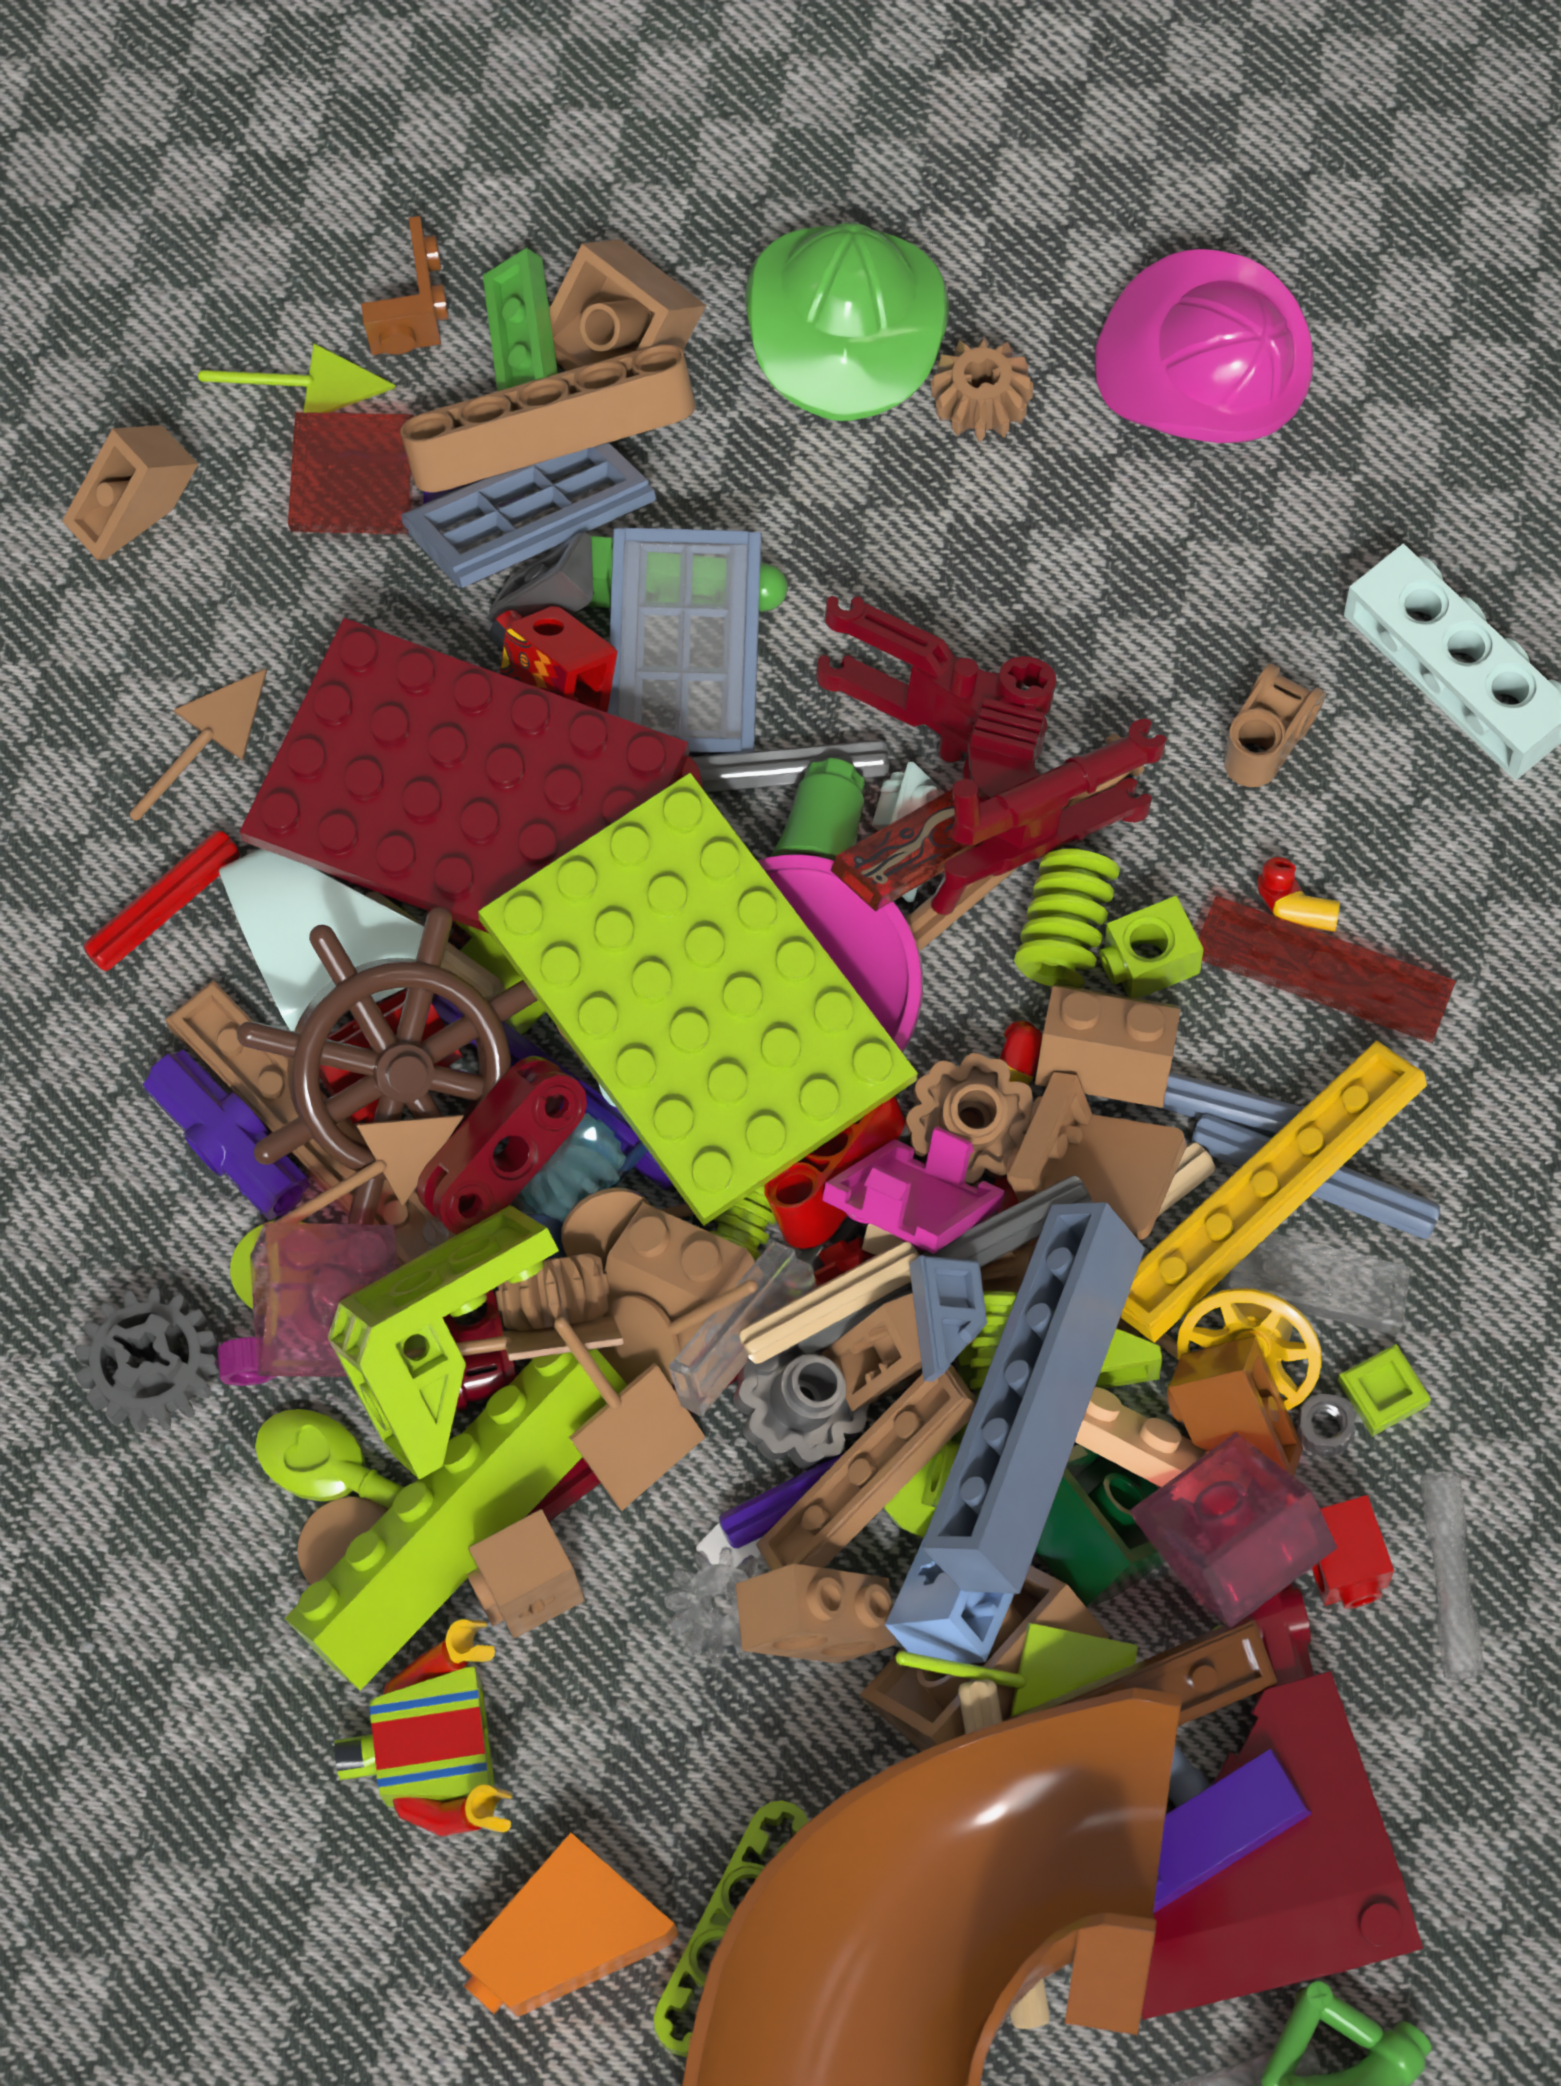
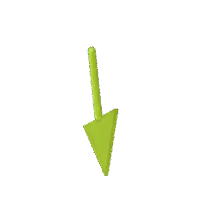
M313 343L309 375L201 370L198 373V379L201 382L307 387L303 422L396 388L394 384Z

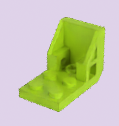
M511 1205L338 1303L327 1338L385 1449L419 1480L443 1466L466 1366L443 1317L448 1314L453 1317L461 1316L473 1311L486 1301V1292L507 1280L509 1283H518L534 1276L543 1269L545 1265L543 1260L559 1251L547 1227ZM425 1348L423 1354L416 1358H408L404 1354V1350Z

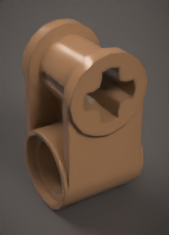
M1269 663L1260 674L1247 701L1232 721L1229 729L1224 757L1225 770L1229 777L1237 784L1246 787H1260L1272 781L1297 742L1302 740L1310 730L1324 703L1326 691L1318 687L1310 691L1280 675V667ZM1246 744H1256L1262 746L1266 751L1252 752L1243 746Z

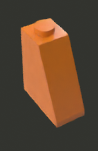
M570 1833L460 1958V1964L471 1975V1978L463 1987L493 2014L504 2005L516 2017H520L669 1947L679 1936L675 1923L577 1837Z

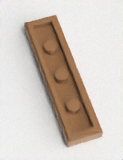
M952 1365L933 1382L924 1381L922 1374L756 1543L771 1571L793 1563L824 1568L970 1420L977 1400Z

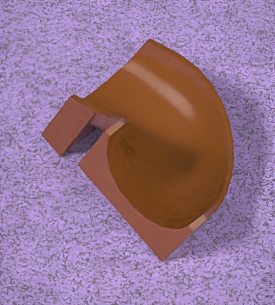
M1133 1687L1111 1692L1108 1695L1023 1715L935 1745L890 1766L839 1797L801 1827L763 1868L736 1908L710 1964L696 2013L693 2034L690 2036L683 2086H981L982 2083L980 2081L987 2053L996 2034L1015 2006L1041 1979L1070 1963H1073L1065 2024L1138 2035L1155 1934L1156 1919H1153L1158 1870L1182 1695Z

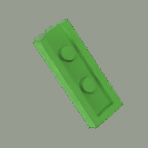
M525 248L483 275L497 391L558 374L542 257Z

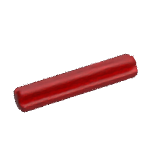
M221 830L210 834L84 942L83 948L90 960L103 971H108L219 877V868L239 859L240 853L233 840Z

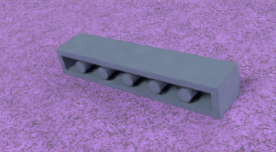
M1107 1202L1051 1205L921 1547L964 1592H1021L1145 1250L1144 1246Z

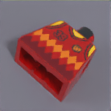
M551 606L524 618L516 610H508L496 618L490 628V636L503 649L500 667L501 675L607 713L618 651L611 644L560 607Z

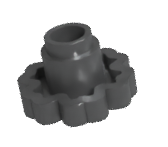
M798 1344L761 1364H755L750 1360L740 1370L738 1374V1387L734 1393L733 1402L738 1410L749 1415L743 1428L745 1438L753 1445L758 1446L759 1451L766 1458L777 1460L789 1453L791 1460L798 1467L810 1468L817 1463H824L840 1455L844 1449L845 1440H852L863 1431L866 1425V1411L869 1405L851 1411L845 1399L846 1382L841 1370L834 1362L822 1354L830 1346L814 1354L805 1355L800 1350Z

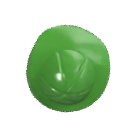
M855 222L805 228L783 235L757 256L749 271L746 284L745 301L751 339L756 358L770 384L790 402L812 414L829 420L851 421L875 416L892 409L912 396L929 375L937 358L948 324L949 297L947 286L942 273L930 257L917 246L901 238L872 230L865 225Z

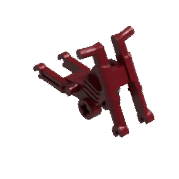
M856 596L852 598L850 610H842L838 606L839 600L837 597H828L824 621L831 630L849 634L913 666L908 685L855 660L850 655L843 657L841 669L832 668L830 666V658L827 655H821L818 659L816 671L818 684L828 691H841L912 727L923 724L927 725L941 735L938 755L946 762L959 761L962 758L963 751L968 754L962 770L963 779L956 781L952 787L955 822L950 835L958 843L973 846L982 842V845L945 862L944 876L931 900V907L936 913L941 915L951 914L955 910L966 887L990 875L994 877L1003 875L1068 844L1076 845L1082 842L1085 836L1120 820L1135 823L1143 821L1148 817L1152 796L1142 794L1140 797L1134 798L1137 787V780L1134 778L1123 779L1110 789L1062 810V808L1068 806L1070 798L1084 792L1088 794L1094 793L1097 786L1145 764L1155 763L1163 757L1167 738L1164 735H1156L1154 738L1148 739L1152 724L1149 719L1134 721L1129 727L1127 736L1083 756H1072L1066 759L1063 765L1039 775L1035 768V760L1042 752L1047 729L1045 715L1051 709L1057 682L1056 674L1050 665L1034 657L1020 656L1006 661L1000 668L999 673L986 672L979 669L977 662L973 659L959 658L954 655L943 639L865 603L861 597ZM1025 685L1029 687L1027 691L1022 690Z

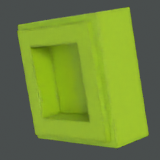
M1397 1344L1339 1374L1338 1383L1371 1436L1428 1407L1431 1401L1430 1396Z

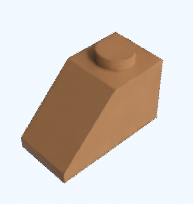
M163 425L113 428L62 522L97 560H105L174 509L198 463Z

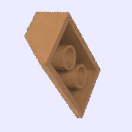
M1030 1566L1021 1592L1015 1593L986 1662L969 1664L1018 1674L1028 1623L1108 1639L1109 1634L1066 1583ZM902 1647V1648L899 1650V1652H900V1651H906V1652H908L904 1647ZM895 1655L864 1689L860 1696L918 1749L925 1751L935 1745L965 1735L958 1689L961 1684L974 1679L900 1665L897 1663ZM995 1684L997 1686L1003 1721L1010 1718L1015 1688Z

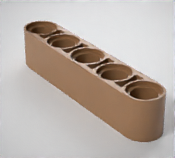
M662 344L419 414L403 424L400 435L416 487L425 492H439L677 423L690 416L694 412L696 404L684 351L674 345Z

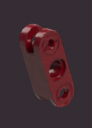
M531 1056L517 1062L422 1170L416 1189L418 1199L424 1208L432 1216L438 1218L445 1228L458 1235L509 1206L576 1129L584 1117L587 1099L581 1084L573 1077L562 1072L558 1065L545 1057ZM564 1101L563 1107L561 1108V1110H559V1107ZM510 1136L506 1148L499 1154L493 1155L498 1142Z

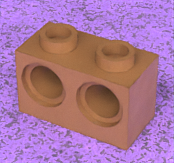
M793 1563L736 1584L742 1651L839 1664L896 1645V1637L885 1626L893 1608L889 1578Z

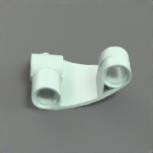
M262 848L219 868L223 884L244 936L290 1031H295L300 1017L309 1003L320 990L332 981L309 941L310 931L315 926L324 924L333 929L355 967L367 962L387 958L416 959L424 930L423 925L363 895L318 869ZM404 988L380 991L372 994V997L377 1002Z

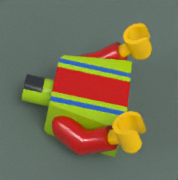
M462 1619L454 1622L447 1631L445 1640L421 1654L386 1683L382 1696L375 1697L369 1701L372 1734L334 1741L336 1768L340 1780L377 1775L379 1795L386 1806L393 1807L400 1819L440 1837L477 1831L481 1828L504 1833L509 1831L511 1827L510 1820L494 1816V1809L498 1808L497 1803L504 1798L511 1799L512 1792L495 1787L483 1682L475 1666L465 1668L469 1661L487 1662L495 1656L494 1646L478 1645L474 1647L473 1644L476 1632L487 1626L486 1621Z

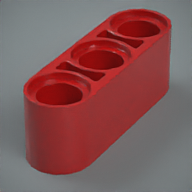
M896 1095L764 1185V1195L780 1232L788 1244L802 1249L816 1247L826 1242L837 1230L847 1214L845 1211L822 1200L826 1182L892 1140L899 1139L905 1125V1120Z

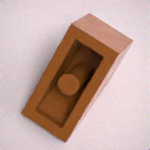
M1253 1336L1181 1354L1172 1380L1167 1386V1399L1172 1415L1177 1421L1184 1422L1193 1444L1279 1486L1292 1483L1303 1446L1256 1337Z

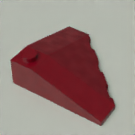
M1331 1671L1263 1689L1250 1712L1258 1717L1241 1751L1238 1756L1231 1752L1228 1753L1212 1785L1216 1784L1271 1749L1280 1758L1312 1814L1154 1913L1153 1919H1156L1141 2019L1146 2020L1344 1972L1423 1949L1405 1884Z

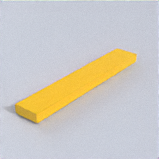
M1376 1040L1140 1261L1120 1317L1155 1343L1427 1086L1424 1072Z

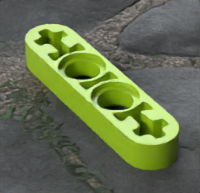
M786 1801L770 1802L759 1808L752 1817L657 2004L653 2017L654 2029L662 2045L672 2054L687 2057L690 2036L693 2033L688 2032L682 2041L674 2039L675 2027L668 2020V2016L672 2010L684 2013L694 1997L692 1989L681 1988L687 1977H690L702 1989L704 1988L707 1976L701 1972L698 1966L699 1953L709 1942L722 1940L735 1912L729 1899L734 1885L745 1878L757 1879L764 1866L745 1862L751 1852L758 1859L763 1860L770 1844L769 1836L763 1831V1828L767 1823L772 1826H779L783 1819L787 1818L793 1821L792 1832L795 1835L801 1827L809 1822L804 1811L793 1803ZM783 1843V1844L780 1846L778 1852H779L787 1843Z

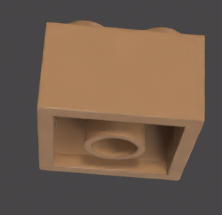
M621 239L582 243L549 309L556 363L566 371L662 344L674 345L684 350L706 304Z
M1055 983L1052 986L1043 1031L1035 1085L1047 1087L1053 1072L1077 1075L1084 1094L1163 1108L1181 1007Z
M644 1202L608 1253L604 1273L607 1274L609 1294H606L608 1305L614 1300L627 1295H639L657 1304L671 1322L749 1279L757 1282L758 1288L755 1292L677 1334L681 1356L680 1369L675 1382L697 1393L702 1392L735 1342L739 1331L746 1325L770 1288L748 1249Z

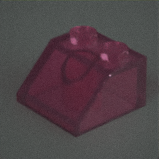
M264 1223L250 1254L258 1376L348 1377L327 1337L339 1301L398 1269L394 1225Z
M1237 1432L1130 1510L1136 1523L1191 1595L1230 1629L1338 1548L1312 1491Z

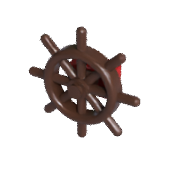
M443 906L434 907L429 911L416 959L387 958L367 962L355 967L333 929L324 924L315 926L310 931L309 941L332 981L320 990L301 1015L295 1031L252 1021L244 1022L237 1030V1039L241 1045L288 1057V1086L291 1100L298 1115L296 1119L256 1143L253 1150L255 1159L260 1164L270 1165L314 1139L333 1159L345 1167L358 1172L376 1160L367 1145L346 1135L336 1124L346 1118L353 1124L362 1119L365 1123L401 1120L405 1104L414 1119L440 1117L442 1114L428 1090L471 1099L462 1114L463 1118L451 1134L452 1136L511 1068L508 1040L501 1023L538 1001V999L524 980H521L487 1001L469 982L450 970L441 967L453 922L452 913ZM405 988L378 1005L372 997V994L380 991ZM435 993L447 999L463 1016L445 1027L431 1003L433 994ZM350 1009L355 1019L329 1034L336 1022ZM475 1039L479 1059L478 1075L452 1069L450 1065L463 1058L459 1049ZM319 1076L332 1096L323 1101ZM383 1172L355 1189L348 1223L356 1232H366L374 1223L384 1181L387 1180Z

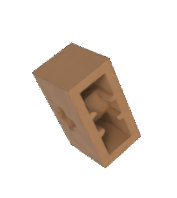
M913 1293L883 1304L822 1352L824 1357L830 1359L839 1367L845 1378V1399L851 1411L909 1388L923 1374Z
M542 1509L469 1547L477 1568L466 1575L492 1627L505 1621L514 1639L585 1601L574 1569Z

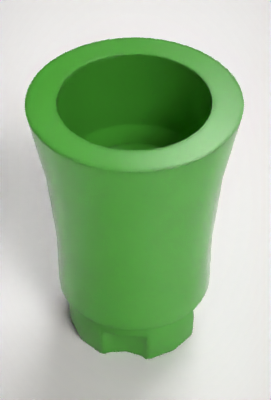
M828 758L823 762H812L808 766L804 779L798 785L792 810L783 833L770 857L782 855L817 856L839 862L854 869L853 859L858 826L864 806L865 778L856 772L853 764L841 759Z

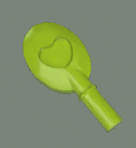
M303 1409L285 1410L269 1418L258 1431L255 1448L257 1458L263 1470L278 1486L300 1498L314 1501H332L355 1491L359 1493L360 1498L366 1497L390 1509L396 1496L405 1488L378 1474L376 1469L370 1470L366 1468L363 1451L357 1440L339 1422L324 1414Z

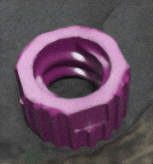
M265 1337L237 1338L223 1342L217 1348L219 1377L224 1384L252 1386L263 1384L276 1378L278 1375L276 1344L272 1339Z

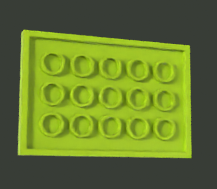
M691 773L478 911L480 922L703 1226L863 1118L876 1107L910 1086L917 1079L918 1073Z

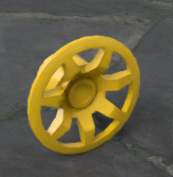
M1249 1288L1221 1290L1195 1304L1186 1315L1179 1329L1177 1340L1178 1360L1181 1354L1190 1352V1341L1204 1348H1209L1255 1336L1279 1392L1286 1396L1282 1400L1287 1411L1303 1402L1311 1393L1320 1374L1322 1364L1321 1346L1312 1325L1296 1307L1274 1294ZM1221 1307L1225 1321L1222 1329L1212 1330L1194 1327L1203 1315L1215 1308ZM1293 1326L1299 1331L1304 1343L1289 1341ZM1308 1358L1307 1375L1297 1387L1284 1371L1281 1361L1290 1362Z

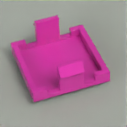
M938 1126L933 1130L926 1164L913 1159L915 1148L894 1139L826 1182L823 1201L845 1211L851 1219L857 1222L873 1224L900 1237L902 1241L910 1242L915 1249L929 1251L933 1254L1000 1209L1004 1190L985 1181L978 1185V1189L965 1183L970 1155L974 1153L972 1142Z

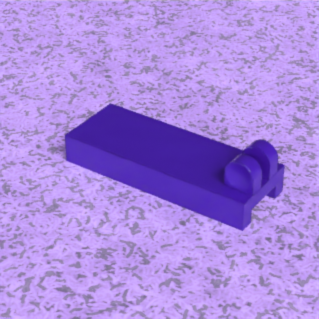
M1269 1749L1165 1815L1154 1913L1312 1814L1280 1758L1274 1751Z

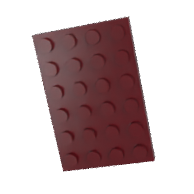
M343 618L239 833L243 842L430 911L437 906L446 907L452 913L454 921L488 933L479 920V910L674 784L690 753L689 744L687 741Z

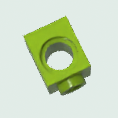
M1176 895L1107 923L1105 948L1099 951V955L1110 982L1113 985L1122 983L1128 997L1142 998L1200 974L1203 947ZM1141 944H1152L1160 948L1163 954L1156 958L1147 959L1138 956L1132 949Z

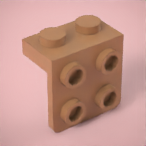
M1053 1072L1043 1096H1038L1033 1103L1030 1114V1126L1021 1146L1015 1148L1010 1155L1007 1165V1179L1015 1192L1018 1202H1021L1070 1176H1078L1087 1187L1092 1203L1107 1202L1138 1240H1142L1149 1236L1187 1147L1184 1133L1178 1128L1092 1114L1078 1076Z

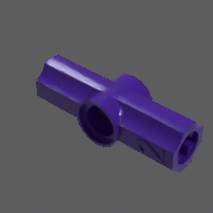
M184 1050L175 1054H167L151 1068L148 1078L142 1084L146 1093L184 1131L183 1137L217 1176L222 1177L225 1174L241 1194L246 1196L258 1212L262 1213L269 1221L277 1216L286 1215L301 1202L304 1192L310 1186L308 1178L287 1156L270 1165L260 1164L255 1159L253 1154L254 1146L258 1141L268 1136L269 1132L255 1113L235 1093L231 1092L227 1095L214 1082L213 1078L195 1062L194 1058L190 1057Z

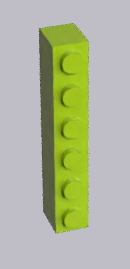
M597 1348L587 1350L618 1395L628 1385ZM567 1352L533 1357L532 1361L508 1386L501 1388L490 1398L486 1409L462 1434L455 1436L448 1442L443 1466L402 1489L396 1496L393 1506L369 1531L362 1533L351 1542L345 1556L321 1581L312 1584L303 1592L296 1607L284 1618L334 1671L361 1691L458 1589L468 1578L466 1574L477 1568L469 1547L524 1519L582 1458L577 1448L569 1439V1436L602 1409L607 1402L574 1354Z

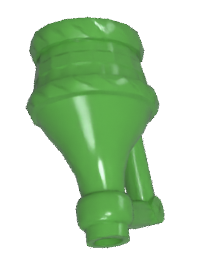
M1315 1981L1296 1992L1294 1998L1295 2005L1266 2064L1260 2082L1262 2086H1410L1424 2071L1425 2058L1431 2052L1432 2047L1427 2037L1414 2025L1405 2021H1399L1393 2029L1383 2031L1376 2021L1332 1994L1330 1987L1326 1983ZM1319 2020L1325 2022L1360 2046L1368 2048V2056L1352 2067L1332 2074L1294 2075Z

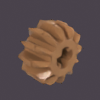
M983 336L978 343V348L971 349L960 340L957 347H955V356L941 355V359L938 362V374L934 375V379L931 380V395L936 401V414L939 420H952V430L955 432L956 437L970 428L974 429L975 437L981 442L986 435V430L993 429L1005 438L1006 433L1009 431V422L1023 423V419L1027 415V404L1033 398V382L1028 377V364L1025 361V357L1012 358V348H1010L1008 341L994 350L990 348L989 342Z
M591 1253L543 1260L545 1264L543 1269L534 1276L518 1283H509L507 1280L498 1286L499 1291H496L498 1310L502 1311L504 1327L511 1330L527 1331L555 1327L554 1322L560 1317L565 1318L569 1324L591 1321L602 1317L609 1310L606 1295L609 1294L607 1274H603L601 1258Z

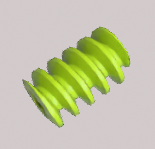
M1078 848L1060 849L1049 852L1041 858L1038 870L1041 877L1035 880L1032 892L1035 899L1029 903L1026 914L1029 922L1023 925L1020 936L1022 945L1016 950L1014 962L1020 972L1038 983L1053 986L1056 983L1083 988L1086 982L1076 971H1088L1095 967L1097 958L1085 948H1095L1101 944L1103 935L1092 926L1105 924L1109 913L1103 906L1097 903L1112 901L1115 890L1104 881L1117 879L1120 867L1110 858Z

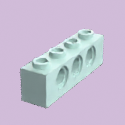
M1403 543L1349 586L1344 617L1515 781L1561 744V684L1552 679L1547 680L1533 667L1524 649L1513 639H1504L1486 622L1484 613L1474 601L1457 595L1443 581L1439 569L1428 558L1423 556L1417 557ZM1421 612L1429 615L1433 620L1426 622L1417 621L1408 614ZM1465 653L1472 656L1476 661L1462 663L1451 655ZM1499 694L1511 695L1520 703L1507 705L1498 701L1494 696Z

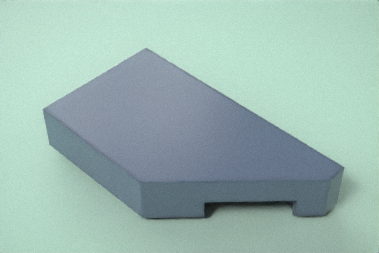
M920 1255L909 1264L924 1381L933 1382L944 1374L951 1366L950 1364L987 1324L979 1261Z

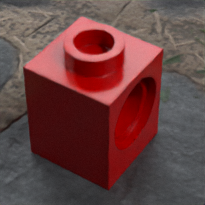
M1368 1495L1303 1513L1298 1533L1323 1606L1342 1601L1345 1609H1353L1380 1599L1383 1596L1381 1590L1389 1586L1394 1574V1568Z

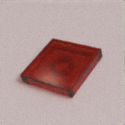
M295 412L288 512L290 531L409 534L408 529L403 525L401 514L411 510L413 476L400 430L406 421L414 417V414Z

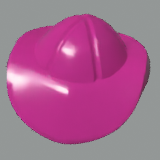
M1194 249L1174 253L1158 260L1141 271L1126 286L1114 303L1099 334L1095 348L1097 385L1105 403L1116 414L1131 422L1166 434L1213 443L1250 442L1281 429L1295 416L1306 398L1312 380L1314 365L1313 345L1308 323L1297 300L1282 281L1269 269L1250 258L1210 249Z

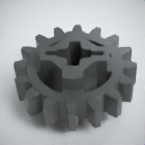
M152 1288L147 1302L139 1303L130 1290L125 1292L124 1308L117 1311L106 1302L101 1305L103 1315L107 1319L101 1326L86 1322L83 1326V1329L92 1340V1344L75 1347V1355L79 1361L88 1365V1367L75 1373L76 1379L83 1389H91L86 1399L95 1411L107 1407L105 1415L114 1426L120 1425L129 1415L131 1425L136 1432H144L149 1418H156L164 1430L171 1429L170 1413L179 1410L183 1415L191 1418L195 1415L193 1407L189 1402L193 1395L210 1398L213 1392L203 1380L204 1375L219 1373V1365L216 1358L208 1355V1353L218 1348L219 1343L213 1331H204L209 1323L200 1309L188 1314L189 1305L184 1296L177 1294L168 1305H165L164 1297L159 1288ZM182 1333L186 1336L189 1345L188 1364L182 1362L180 1357L177 1356V1351L182 1345L179 1339ZM157 1353L164 1365L158 1362L153 1364L144 1361L138 1367L131 1355L139 1359L141 1357L152 1359ZM108 1356L113 1358L118 1364V1369L113 1375V1379L116 1382L113 1387L110 1385L107 1377L106 1366Z

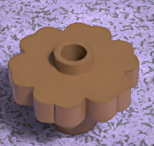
M971 1053L964 1058L959 1068L951 1062L939 1061L935 1063L928 1074L917 1081L913 1089V1096L918 1105L912 1108L905 1118V1127L910 1136V1147L915 1148L914 1154L916 1156L927 1158L933 1130L938 1126L972 1142L974 1153L970 1155L965 1176L966 1184L970 1186L976 1184L983 1175V1172L992 1178L1003 1179L1007 1176V1165L1012 1151L1021 1146L1025 1137L1024 1134L1027 1133L1030 1126V1114L1033 1106L1032 1090L1025 1083L1009 1082V1067L1006 1062L1000 1059H988L982 1054ZM966 1111L976 1113L981 1119V1129H973L966 1126L960 1120L959 1115Z

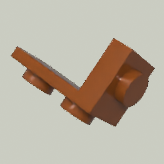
M420 216L408 217L419 294L361 303L363 323L372 355L383 353L399 355L415 348L441 344L438 321L449 319L443 284L433 285L431 277L432 271L441 270L440 255L436 235H424Z

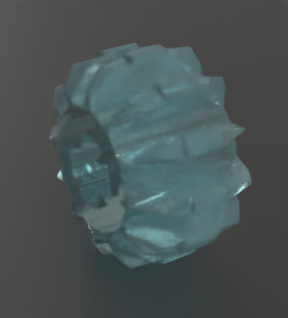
M587 1113L576 1129L520 1193L526 1197L525 1201L539 1214L544 1213L564 1223L570 1211L581 1200L600 1190L609 1189L610 1186L619 1182L620 1177L617 1171L623 1166L626 1156L620 1150L622 1143L613 1136L614 1132L600 1119L596 1121Z

